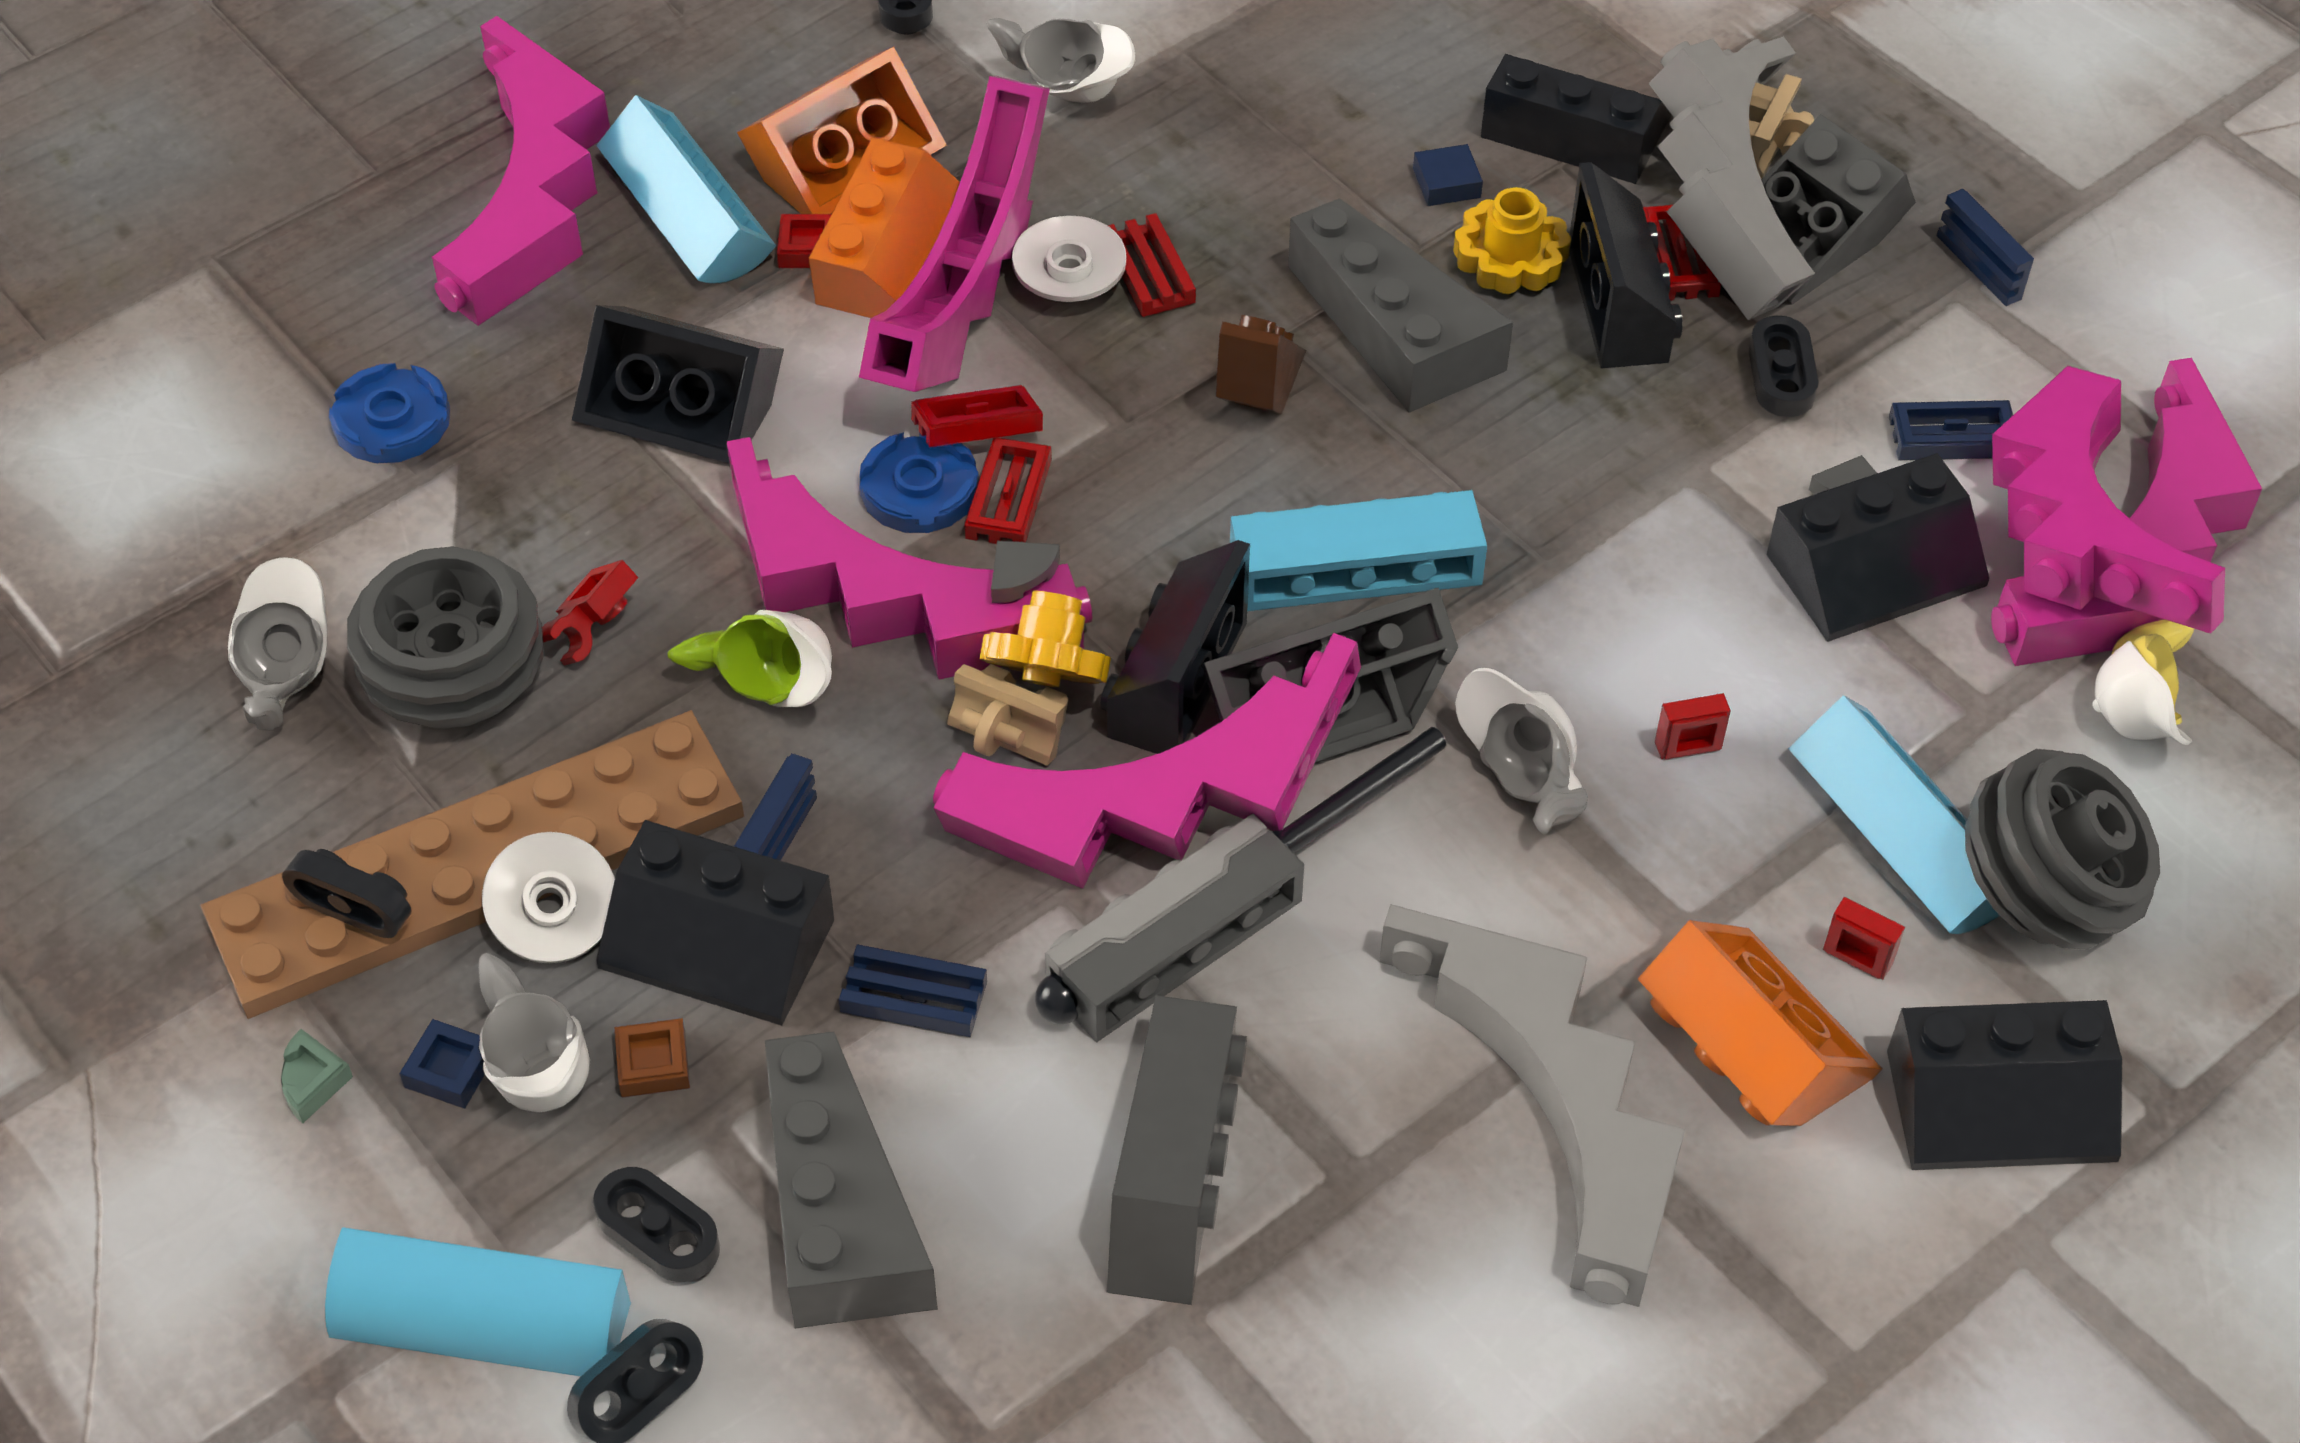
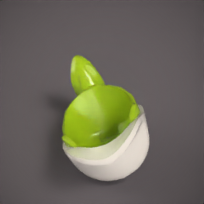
M758 610L754 615H745L740 620L732 623L726 631L720 630L696 635L676 645L667 653L668 658L672 662L691 670L703 671L717 667L722 677L737 693L746 698L763 701L777 707H803L813 703L829 685L832 674L831 647L823 630L810 619L779 611Z

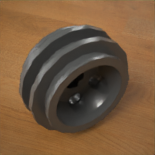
M454 546L422 549L390 563L361 591L347 618L348 652L354 662L356 677L370 702L396 720L436 729L472 726L499 714L531 685L544 657L543 627L538 617L536 597L521 573L494 556ZM481 621H483V622H487V623H489V624H491V625H493V626H492V627H483V626H480L479 624H480Z
M2036 748L2014 760L2006 768L1981 781L1970 804V815L1965 824V851L1975 881L1992 908L2017 932L2041 944H2055L2060 948L2089 950L2113 934L2123 931L2145 917L2160 875L2159 845L2150 820L2132 791L2108 767L2084 754Z

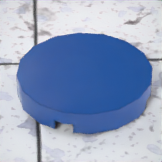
M396 363L379 364L358 371L339 386L334 394L336 401L332 409L331 407L329 409L330 424L339 446L353 457L372 463H396L422 455L440 441L449 426L450 405L447 393L440 380L424 368L411 365L412 371L397 369Z
M904 432L887 437L871 448L860 467V496L867 512L882 525L904 533H930L952 526L969 513L979 482V473L971 450L962 443L929 447L926 443V436H922L920 432L919 436L904 438Z

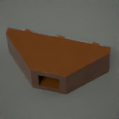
M1241 315L1239 325L1222 321L1219 333L1216 397L1227 402L1282 414L1307 350L1293 343L1294 334L1286 332L1285 328L1276 326L1275 322L1247 315Z

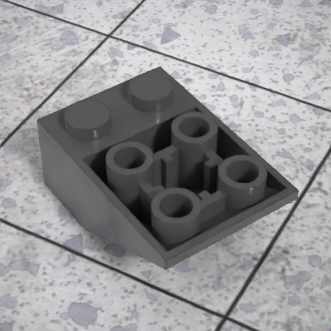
M1821 114L1761 179L1767 196L1783 227L1808 265L1815 272L1787 301L1794 304L1877 246L1916 203L1907 174Z

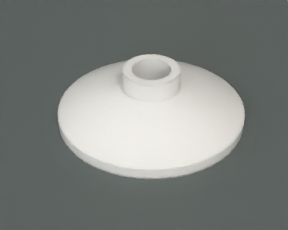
M1058 216L1040 221L1020 235L1013 248L1012 265L1017 279L1032 293L1049 300L1076 302L1097 297L1117 284L1126 268V249L1119 235L1102 222L1082 216Z
M541 832L528 835L507 846L491 864L482 890L484 916L495 938L513 954L538 963L569 961L590 951L601 941L615 878L609 864L599 851L578 837L560 832ZM554 893L562 899L563 905L555 913H545L538 908V899L543 894Z

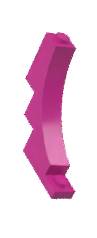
M498 16L481 25L480 28L485 47L483 59L489 71L495 76L501 108L514 130L510 161L501 184L475 221L454 241L432 256L438 281L435 283V291L439 299L447 309L452 312H461L477 326L583 255L576 214L572 210L597 194L591 154L587 149L598 143L610 128L604 92Z
M2191 357L2169 361L2161 386L2156 389L2154 404L2159 418L2148 446V490L2146 497L2130 519L2144 531L2176 549L2211 562L2217 548V544L2211 534L2246 529L2262 487ZM2024 576L2005 581L1998 605L1993 608L1991 613V625L1994 636L1999 643L2005 644L2015 666L2111 651L2118 639L2130 630L2146 623L2164 620L2095 597L2079 610L2024 592Z
M750 437L726 441L732 482L765 610L789 612L840 601L852 648L925 633L939 680L954 677L955 672L963 664L980 671L988 667L990 663L979 659L984 634L996 632L1018 635L1023 605H1030L1032 591L1058 593L1082 600L1080 615L1085 617L1084 624L1092 622V609L1085 586L1075 587L1068 563L1058 565L1054 576L1049 581H1043L1034 588L1023 592V598L1011 602L992 603L991 585L994 569L966 568L936 563L881 545L853 530L830 514L808 493L795 475L772 479L768 459L756 460ZM1083 629V634H1082V639H1081V644H1080V647L1083 648V649H1084V629Z
M1333 633L1324 652L1316 650L1309 659L1304 671L1302 686L1273 676L1248 702L1222 722L1178 746L1130 763L1097 769L1056 771L1027 769L996 763L963 752L954 770L947 769L940 777L933 796L934 810L946 832L1082 889L1111 833L1182 861L1209 805L1242 819L1254 814L1267 829L1280 831L1283 829L1361 669L1358 644L1354 640Z

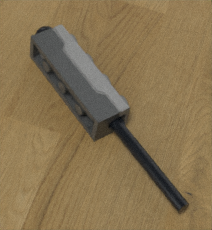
M1430 727L1280 831H1267V827L1254 814H1251L1233 827L1225 826L1220 828L1208 839L1205 846L1183 861L1174 860L1168 863L1158 872L1153 881L1132 895L1124 894L1114 899L1101 916L1080 930L1072 929L1062 934L1052 944L1050 950L1045 952L1046 977L1038 985L1035 994V1003L1039 1013L1046 1020L1055 1024H1068L1076 1020L1097 1043L1154 1004L1156 995H1167L1302 902L1305 864L1294 853L1445 749L1447 745L1443 734L1437 728Z

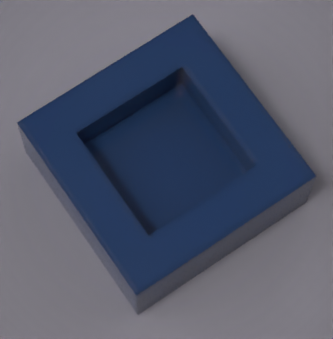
M1468 144L1414 152L1413 170L1427 206L1481 198L1483 180Z
M432 1019L399 1073L404 1088L465 1109L485 1076L483 1070L484 1060L479 1050L480 1035Z

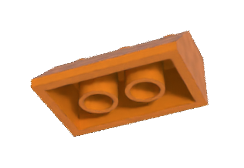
M894 46L865 59L737 132L763 181L801 214L833 213L872 137L924 149L930 155L947 146Z
M872 137L809 257L815 304L872 318L886 311L904 294L934 246L960 184L926 150Z
M1689 920L1638 978L1640 983L1652 994L1653 998L1650 1000V1004L1655 1012L1670 1025L1676 1028L1682 1027L1697 1043L1694 1052L1699 1060L1714 1073L1720 1076H1727L1742 1092L1739 1096V1101L1743 1108L1752 1117L1765 1125L1802 1126L1874 1079L1883 1069L1747 927Z

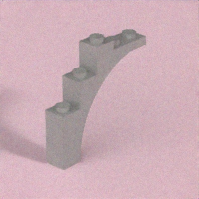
M1784 36L1765 43H1761L1759 39L1753 40L1735 53L1730 49L1722 51L1713 38L1693 45L1684 41L1663 56L1660 63L1664 68L1648 83L1674 117L1669 124L1673 131L1657 147L1684 181L1679 188L1683 196L1667 213L1748 320L1779 307L1815 274L1779 220L1763 186L1751 146L1749 106L1755 83L1766 84L1796 54Z

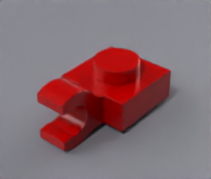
M623 560L592 569L556 610L559 616L544 624L543 643L556 639L561 632H564L569 638L570 647L560 660L562 664L566 666L585 659L592 648V624L598 622L600 625H604L615 618L628 602L624 594L639 577Z

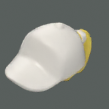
M2164 619L2138 626L2118 639L2112 650V655L2104 662L2097 674L2095 683L2096 699L2092 705L2095 711L2102 712L2106 720L2120 735L2133 740H2152L2171 736L2184 745H2189L2192 742V739L2177 727L2178 724L2182 723V717L2175 712L2179 679L2173 652L2182 648L2189 641L2194 628Z

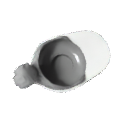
M994 18L989 19L986 23L1003 56L1010 63L1022 70H1028L1039 86L1050 88V95L1067 101L1088 103L1104 98L1113 89L1117 79L1126 74L1135 62V49L1131 38L1125 31L1112 25L1095 23L1090 20L1051 19L1034 27L1025 34L1019 24L1013 21Z
M283 557L266 561L250 574L243 587L229 633L228 660L231 668L242 684L253 695L245 697L243 711L247 721L255 724L257 729L274 730V728L281 726L283 723L282 711L287 699L312 682L321 671L326 653L327 619L322 584L317 573L309 565L295 558Z
M1478 668L1469 673L1457 693L1455 702L1456 714L1462 729L1480 752L1482 762L1495 773L1501 786L1509 795L1538 803L1533 822L1541 833L1546 834L1552 826L1570 822L1581 815L1587 807L1588 796L1573 771L1577 756V740L1574 727L1564 709L1548 693L1527 691L1494 669Z
M488 953L482 954L479 959V983L483 998L491 1010L480 1032L479 1050L484 1060L483 1070L485 1075L502 1096L517 1108L531 1112H547L563 1107L582 1090L590 1069V1058L581 1024L574 1016H570L562 1003L544 994L526 993L518 977L502 960Z

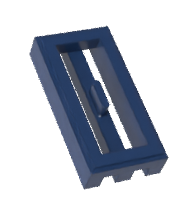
M1960 189L1948 194L1945 204L1950 209L1943 211L1941 220L1945 225L1938 228L1936 236L2005 306L2022 300L2034 258L1967 191Z
M2009 400L1892 403L1889 421L1890 425H1895L1893 438L1894 443H1899L1896 451L1898 461L1918 460L1938 453L1942 460L1993 458L1992 434L2013 416ZM1973 423H2000V424H1973ZM1927 424H1944V425H1927Z
M793 753L789 757L787 756L734 847L781 861L817 799L816 790L812 789L815 784L814 775L810 774L813 769L811 759Z
M859 944L856 945L853 954L854 964L853 967L849 966L846 975L847 985L845 989L842 988L838 999L840 1012L971 1037L987 985V969ZM868 988L899 994L903 1000L864 993L862 989ZM927 1000L961 1006L964 1009L962 1012L921 1003H926Z

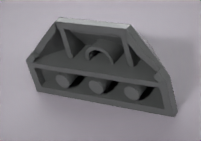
M1439 587L1203 663V671L1220 722L1248 702L1273 676L1302 686L1304 671L1312 654L1316 650L1324 652L1332 634L1336 633L1357 642L1361 669L1315 762L1413 730L1431 699L1446 666L1450 664L1459 648Z

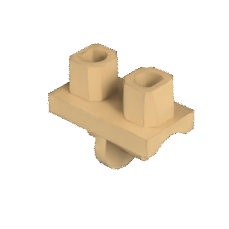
M1786 74L1778 89L1760 83H1755L1749 106V130L1751 146L1761 179L1765 176L1778 148L1781 149V153L1784 155L1814 122V117L1811 113L1806 111L1797 113L1791 107V103L1800 87L1801 78Z
M963 664L955 672V697L948 715L947 724L974 735L973 747L976 752L991 756L1001 746L1047 766L1056 758L1061 728L1065 722L1068 705L1066 694L1049 687L1038 690L1036 693L1016 685V680L1012 677L1010 671L990 664L982 671Z

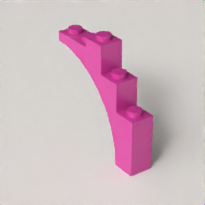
M989 76L979 123L953 204L934 246L904 294L886 311L870 318L859 378L912 392L959 378L970 322L991 316L1002 260L1012 258L1016 241L1028 228L1033 200L1027 198L1050 88L1000 76Z
M2067 366L1992 434L1993 485L2008 489V537L2024 542V592L2079 610L2095 597L2211 634L2224 621L2225 567L2182 552L2149 534L2114 505L2098 483L2094 470L2103 451L2121 431V380Z

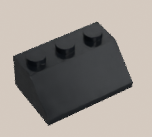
M1505 54L1486 87L1481 138L1579 167L1580 163L1592 162L1610 177L1637 184L1671 117V113L1658 98L1535 63L1528 59Z
M1592 162L1580 163L1569 234L1571 237L1569 252L1600 368L1669 363L1673 339H1678L1682 335V314L1679 304H1671L1670 273L1667 263H1659L1657 257L1658 232L1656 224L1654 222L1647 223L1641 199Z
M596 305L572 421L730 464L726 441L750 437L752 441L772 405L784 348L625 306Z
M1938 453L1777 507L1766 554L1827 642L1986 587L1990 579L1970 495Z
M1237 540L1178 563L1168 584L1159 583L1151 598L1148 612L1149 620L1145 628L1137 627L1134 629L1126 647L1125 666L1120 675L1112 673L1109 676L1102 692L1100 708L1107 711V738L1155 754L1162 753L1189 740L1211 696L1202 664L1232 654L1247 624L1250 543Z
M645 820L616 872L597 957L598 969L782 1026L835 920L829 875Z
M2107 1000L1901 1008L1887 1049V1055L1912 1170L2111 1163L2119 1161L2122 1138V1056Z

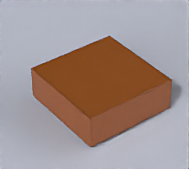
M683 1018L614 1027L618 1083L622 1098L690 1088Z

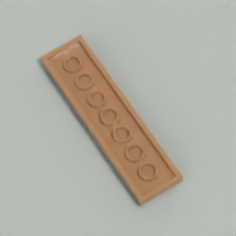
M690 710L334 851L333 853L341 857L349 866L371 875L375 872L387 874L396 879L407 892L406 900L411 907V915L392 938L373 935L308 907L287 889L282 880L283 872L203 903L200 906L245 1014L250 1019L485 923L486 919L482 907V890L486 874L495 858L507 846L525 836L541 832H560L578 837L598 850L609 864L611 870L619 868L645 820L698 836L744 817L743 805L695 715ZM546 893V894H543V895L538 899V901L541 900V899H544V898H546V897H549V896L553 895L554 893Z

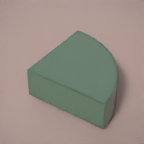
M302 1029L293 1036L285 1048L283 1055L285 1061L281 1075L283 1093L292 1113L300 1122L304 1123L339 1091L353 1075L349 1064Z

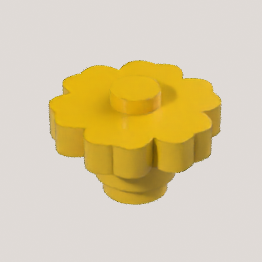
M1513 187L1499 192L1494 200H1483L1476 207H1472L1464 212L1463 226L1455 231L1453 252L1457 258L1458 268L1463 272L1477 273L1476 280L1482 288L1495 289L1504 294H1511L1522 285L1529 290L1538 291L1547 286L1548 283H1552L1560 278L1562 262L1566 261L1569 257L1571 237L1567 232L1566 222L1559 217L1547 216V207L1539 201L1533 192L1524 188Z
M1032 591L1030 605H1023L1018 635L996 632L984 634L979 658L990 664L1009 667V669L1023 672V681L1049 687H1059L1061 679L1090 684L1106 683L1111 657L1103 653L1084 650L1080 647L1085 617L1080 615L1082 600L1046 591Z

